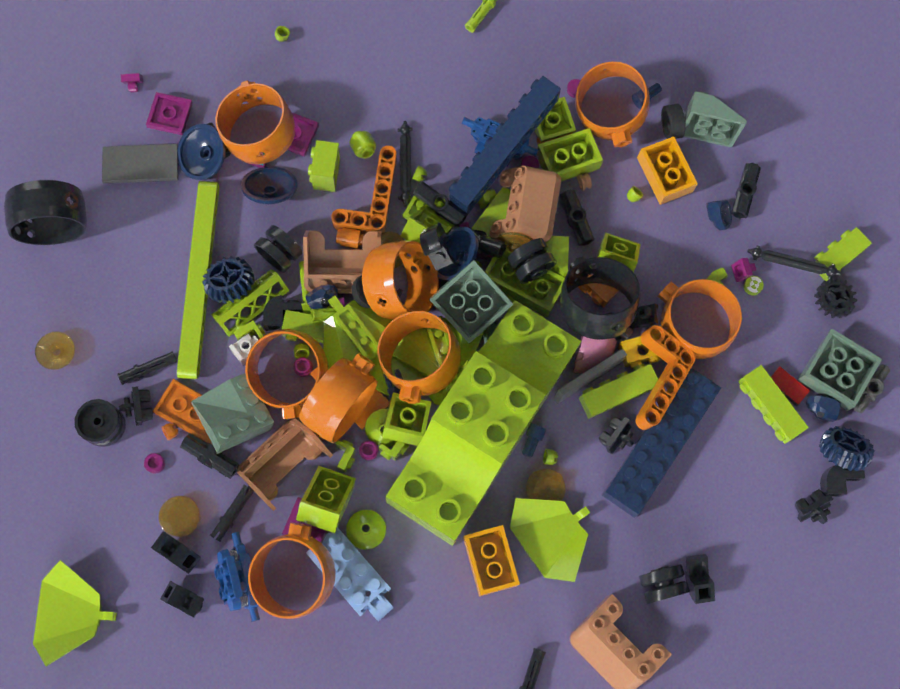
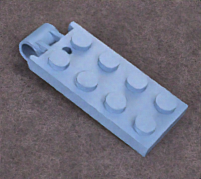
M337 527L336 532H329L322 543L329 550L334 560L336 569L334 586L360 617L368 609L379 622L394 608L383 596L391 588ZM309 549L306 554L322 571L318 558ZM371 592V595L366 596V593Z

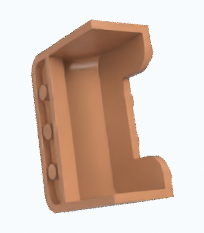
M524 165L502 171L500 185L504 188L511 187L506 219L498 220L492 224L489 237L504 241L506 247L511 250L517 249L537 238H543L545 242H548L553 233L561 185L560 175L553 171Z
M306 230L303 236L304 286L306 290L310 292L321 285L330 284L337 287L338 293H352L353 282L362 275L366 257L374 248L382 245V231L367 232L363 236V249H325L324 235L320 231ZM328 290L326 292L333 293V290Z
M611 594L606 596L571 633L570 644L613 689H637L650 679L672 654L661 644L651 645L642 654L613 624L621 616L623 606Z

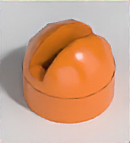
M172 423L162 426V431L168 441L175 438L179 431L175 429L176 425Z

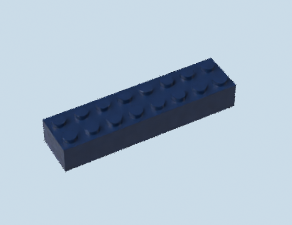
M542 76L539 80L536 79L532 83L531 91L528 94H523L519 100V106L516 109L512 108L507 115L508 120L505 123H500L495 131L497 132L493 138H488L484 144V150L481 153H476L472 159V165L470 167L466 166L462 171L461 179L458 182L454 181L450 186V201L469 214L558 102L561 88L545 76Z
M691 368L661 421L643 432L602 496L632 517L638 516L714 401L721 387Z

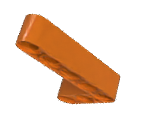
M384 146L380 150L370 213L336 209L331 215L332 224L336 230L338 228L343 229L344 227L361 230V234L364 235L369 231H382V235L385 233L397 162L394 147ZM391 155L392 158L386 159L384 156ZM383 172H389V173H390V174L387 175V176L382 175ZM386 189L387 192L380 193L379 190ZM377 206L385 207L383 210L376 209ZM337 218L345 219L343 222L336 221ZM357 220L363 221L361 225H356L354 222ZM374 223H381L382 226L379 227V228H376V227L373 226V224H374Z
M654 325L641 334L643 345L668 363L636 416V424L642 430H647L661 421L695 362L693 351L659 325Z

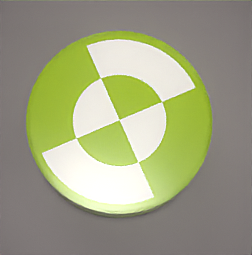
M750 276L744 282L743 287L747 294L757 295L763 290L764 283L758 276Z

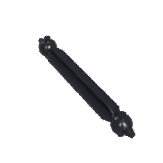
M404 121L403 125L398 128V132L402 134L400 137V189L402 194L398 196V199L404 203L405 207L413 198V195L409 193L411 190V137L409 133L413 131V128L407 124V121Z
M759 245L747 250L752 255L753 260L756 261L757 258L761 257L768 262L808 272L826 273L828 279L841 275L835 264L827 267L823 263L770 250L762 251Z

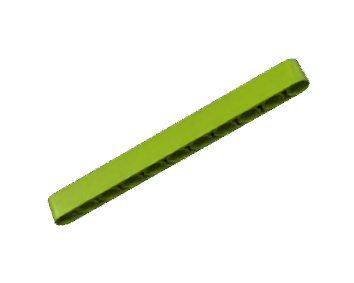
M199 181L177 364L178 378L198 379L200 374L208 295L204 290L202 281L206 279L203 277L204 274L208 273L206 269H210V264H212L219 200V182Z

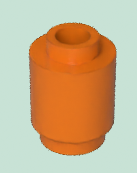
M344 227L343 229L338 228L336 243L340 244V246L358 249L359 245H363L364 235L361 234V230Z

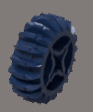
M232 256L229 259L223 257L222 261L217 260L214 265L210 264V269H206L208 273L203 275L206 278L202 281L206 294L213 301L216 300L218 303L224 302L225 304L228 301L234 303V300L237 298L241 300L242 295L247 296V291L252 290L251 285L254 284L255 278L251 266L244 259L239 257L234 259Z
M838 426L830 427L821 437L819 445L820 452L823 453V457L828 458V462H833L835 466H841L842 469L847 468L849 471L853 469L855 471L864 470L871 463L875 452L870 440L865 439V435H860L858 431L855 432L851 428L846 429L844 426L841 428Z

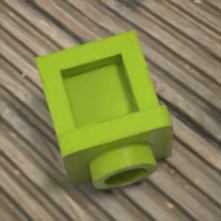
M254 321L239 325L236 331L233 332L237 340H240L246 334L250 336L257 334L259 339L266 334L260 324L256 325Z
M338 440L336 447L345 452L337 467L338 470L346 473L347 469H351L355 462L353 457L356 450L353 448L352 443L346 440L342 442Z
M397 441L391 450L383 444H380L379 450L381 451L380 454L387 460L392 458L396 461L400 454L404 455L410 445Z

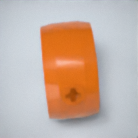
M612 61L601 63L591 68L582 77L577 87L575 105L579 119L585 129L590 128L592 135L600 139L613 141L614 148H621L632 143L631 135L637 132L644 124L650 109V96L646 81L635 68L622 62ZM608 77L627 78L635 82L645 95L643 106L635 118L618 127L598 126L589 121L581 111L586 92L596 82Z
M248 80L241 82L238 88L231 91L221 101L216 112L215 123L221 140L235 157L245 163L265 164L284 154L294 139L295 122L293 114L284 98L270 86ZM259 105H274L282 108L279 124L263 140L252 144H237L230 141L233 125L247 110Z
M404 240L382 244L374 248L364 262L362 271L364 295L371 309L382 318L394 320L407 312H429L434 306L430 301V297L439 290L438 270H435L429 256L424 255L419 242ZM397 256H399L405 267L408 280V292L404 305L398 297L394 282V266ZM412 266H415L418 271H415ZM380 298H382V300H386V303L384 304L383 302H380Z
M699 279L685 283L680 287L670 281L657 296L666 303L661 313V327L692 350L697 360L719 355L732 344L739 333L742 321L739 302L727 287L716 281ZM688 293H700L715 299L724 308L729 319L730 331L726 343L717 347L703 348L692 345L684 340L674 328L671 320L673 300Z
M412 311L398 316L386 326L378 342L377 353L382 371L400 389L399 399L410 404L420 403L421 396L432 395L446 388L453 381L460 368L461 351L457 337L444 320L429 312ZM423 328H435L448 334L449 350L447 356L434 373L425 378L412 381L402 380L393 376L391 369L392 355L398 343L406 335Z
M275 330L261 337L251 348L245 366L246 379L256 397L269 406L282 408L283 419L298 418L310 393L297 403H286L272 397L264 389L259 378L258 362L265 346L274 338L284 334L297 336L310 346L316 357L318 375L314 387L328 371L327 357L321 345L310 335L298 330Z
M357 353L353 361L346 358L338 360L323 375L305 401L299 415L301 422L318 437L331 443L337 442L355 423L376 390L378 381L370 374L375 364L360 353Z
M290 523L288 534L266 542L255 554L250 564L248 573L250 592L255 602L272 616L284 619L304 617L319 609L327 601L333 590L336 578L334 560L329 550L320 541L310 536L312 526L308 524ZM282 540L296 541L307 546L320 562L323 573V585L318 599L309 609L292 610L283 607L271 597L265 586L263 577L265 560L271 549Z

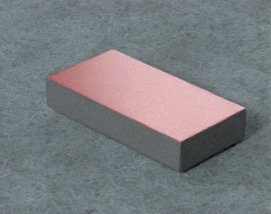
M780 366L771 375L772 380L785 397L796 406L801 403L810 391Z

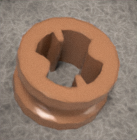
M587 172L583 176L581 174L577 176L578 184L582 191L586 187L588 189L592 188L591 178Z

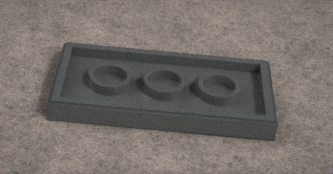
M159 144L103 147L102 182L178 181V145Z
M622 349L565 384L558 389L554 400L559 404L619 366L627 356L626 352Z

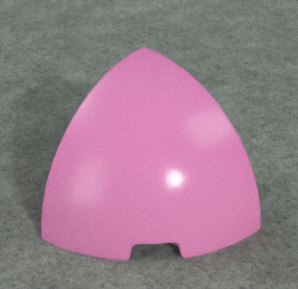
M581 336L573 373H584L613 355L617 345L616 339L596 340Z

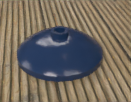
M206 124L194 125L183 134L179 141L177 149L179 166L188 177L195 180H207L213 177L222 167L226 148L216 128Z
M262 167L252 170L241 181L242 193L251 201L265 205L278 204L288 200L296 193L298 188L295 175L279 167Z
M468 227L456 228L447 235L449 240L446 246L454 262L438 270V277L444 281H449L473 260H476L479 248L478 237Z

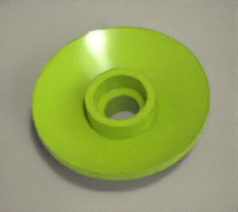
M385 408L374 411L368 417L365 431L369 440L375 442L377 446L383 444L386 447L395 445L397 441L382 437L381 427L385 425L388 409Z
M360 510L354 513L348 520L346 534L349 541L355 547L369 550L377 547L383 541L386 534V525L383 518L377 512ZM364 525H368L370 527V530L368 532L362 531V527Z

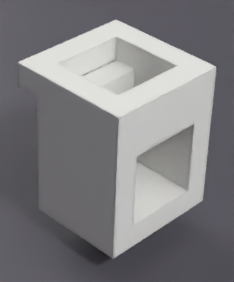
M246 334L236 343L229 346L242 365L246 364L248 354L258 339L255 335L251 337L249 334ZM249 344L248 349H243L245 345Z

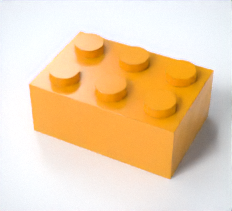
M674 136L640 150L637 159L660 205L693 193L698 183Z
M503 525L464 535L463 540L479 597L520 585Z

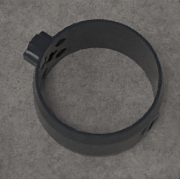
M57 180L29 181L10 188L5 195L4 213L6 228L9 236L18 242L31 245H55L73 241L85 233L87 223L85 200L82 191L73 184ZM70 197V200H72L73 203L70 204V202L67 201V198ZM29 231L33 234L32 237L27 235Z
M582 256L576 258L570 264V270L562 283L560 296L561 314L569 328L586 338L605 340L623 334L636 317L640 302V286L636 275L630 268L619 261L603 257L584 258ZM585 284H605L623 293L631 305L617 313L597 314L578 306L571 299L569 293Z

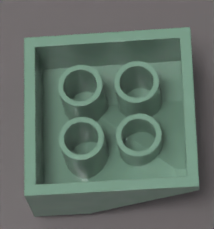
M695 91L684 112L686 127L684 137L732 148L745 127L747 120L715 96L709 95L706 92Z
M474 260L430 297V301L468 343L472 342L513 305L506 294Z
M830 329L805 366L798 381L823 397L837 400L841 403L840 407L848 411L858 403L882 359L837 331Z
M246 373L227 380L191 402L217 454L270 431L274 424L264 402L256 397L250 389Z

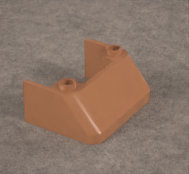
M293 418L282 425L237 468V473L274 511L276 507L270 501L276 498L279 490L276 484L304 458L315 460L320 457L322 452L331 458L333 454L311 430Z

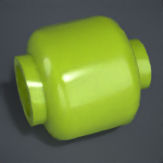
M356 131L349 141L354 154L359 158H369L375 152L376 143L368 131Z

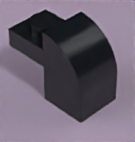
M441 223L424 229L420 234V244L425 256H429L435 270H439L454 262L446 246L449 238Z
M283 295L276 296L268 301L263 311L265 331L282 330L285 311L303 313L302 302L288 300L284 303Z
M834 465L822 474L820 489L826 496L829 494L832 497L846 495V481H860L864 479L865 470L855 471L853 469L849 471L847 468L842 469L841 466Z
M164 531L151 547L188 574L201 558Z
M701 554L686 557L687 571H685V580L688 582L689 594L695 604L715 601L714 582L709 576L707 555Z
M172 581L169 582L160 598L165 603L193 618L201 611L204 601L203 597Z

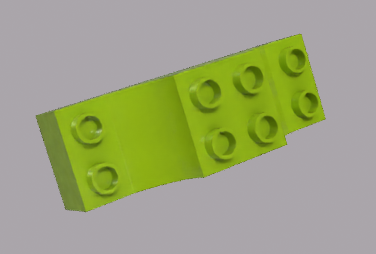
M514 300L513 305L509 308L493 334L478 352L475 351L434 413L419 445L387 493L386 503L453 546L576 353L581 340Z

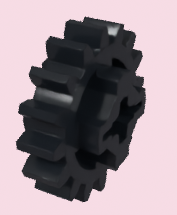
M832 278L828 281H823L821 286L816 289L818 292L814 297L818 298L815 304H820L821 307L818 310H825V316L830 313L831 318H835L837 315L839 318H842L844 314L847 316L856 307L854 303L857 302V299L853 298V296L857 293L851 291L852 285H846L847 280L841 283L840 278H837L835 281Z

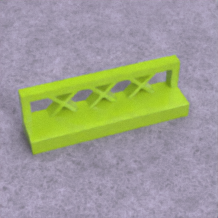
M270 269L251 285L252 290L247 291V296L242 295L241 300L237 298L234 300V303L228 301L227 304H224L211 314L228 337L234 334L233 332L236 331L239 325L247 324L264 311L266 304L272 298L285 295L290 291L277 272ZM278 282L283 289L278 293H271L272 286ZM265 295V303L257 305V297ZM244 307H251L248 316H241V310ZM230 318L236 319L235 325L228 330L224 323Z

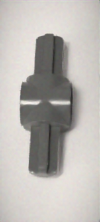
M881 364L872 376L858 403L853 407L856 412L863 413L870 401H875L877 396L883 392V381L890 372L887 365ZM869 385L874 388V392L869 389Z

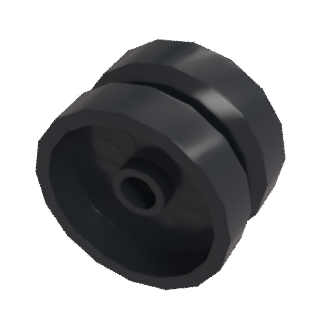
M271 225L265 232L266 238L260 237L253 245L256 251L270 265L285 273L291 267L290 260H297L303 252L300 246L286 232L275 225Z
M537 238L523 244L507 258L511 269L517 270L516 277L521 284H526L540 278L557 264L554 255L551 252H547L548 246L543 238Z
M94 399L84 403L77 410L74 418L75 429L78 435L99 447L110 446L116 443L123 436L126 428L123 413L110 402L102 399Z
M682 564L672 567H661L639 576L643 587L655 585L656 588L645 592L647 604L690 592L688 582L674 583V579L685 575Z

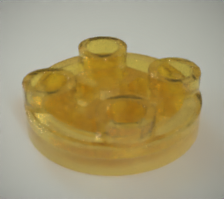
M539 469L533 472L526 483L528 499L561 501L565 495V483L562 475L551 469Z
M175 496L168 499L159 511V523L162 529L175 537L189 535L197 528L201 520L197 504L185 496Z

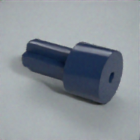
M655 83L648 88L650 102L652 97L662 91L659 83ZM642 90L632 95L633 103L639 109L642 108L645 100Z
M530 423L526 433L528 438L522 454L528 457L533 456L538 442L543 440L546 432L545 428Z

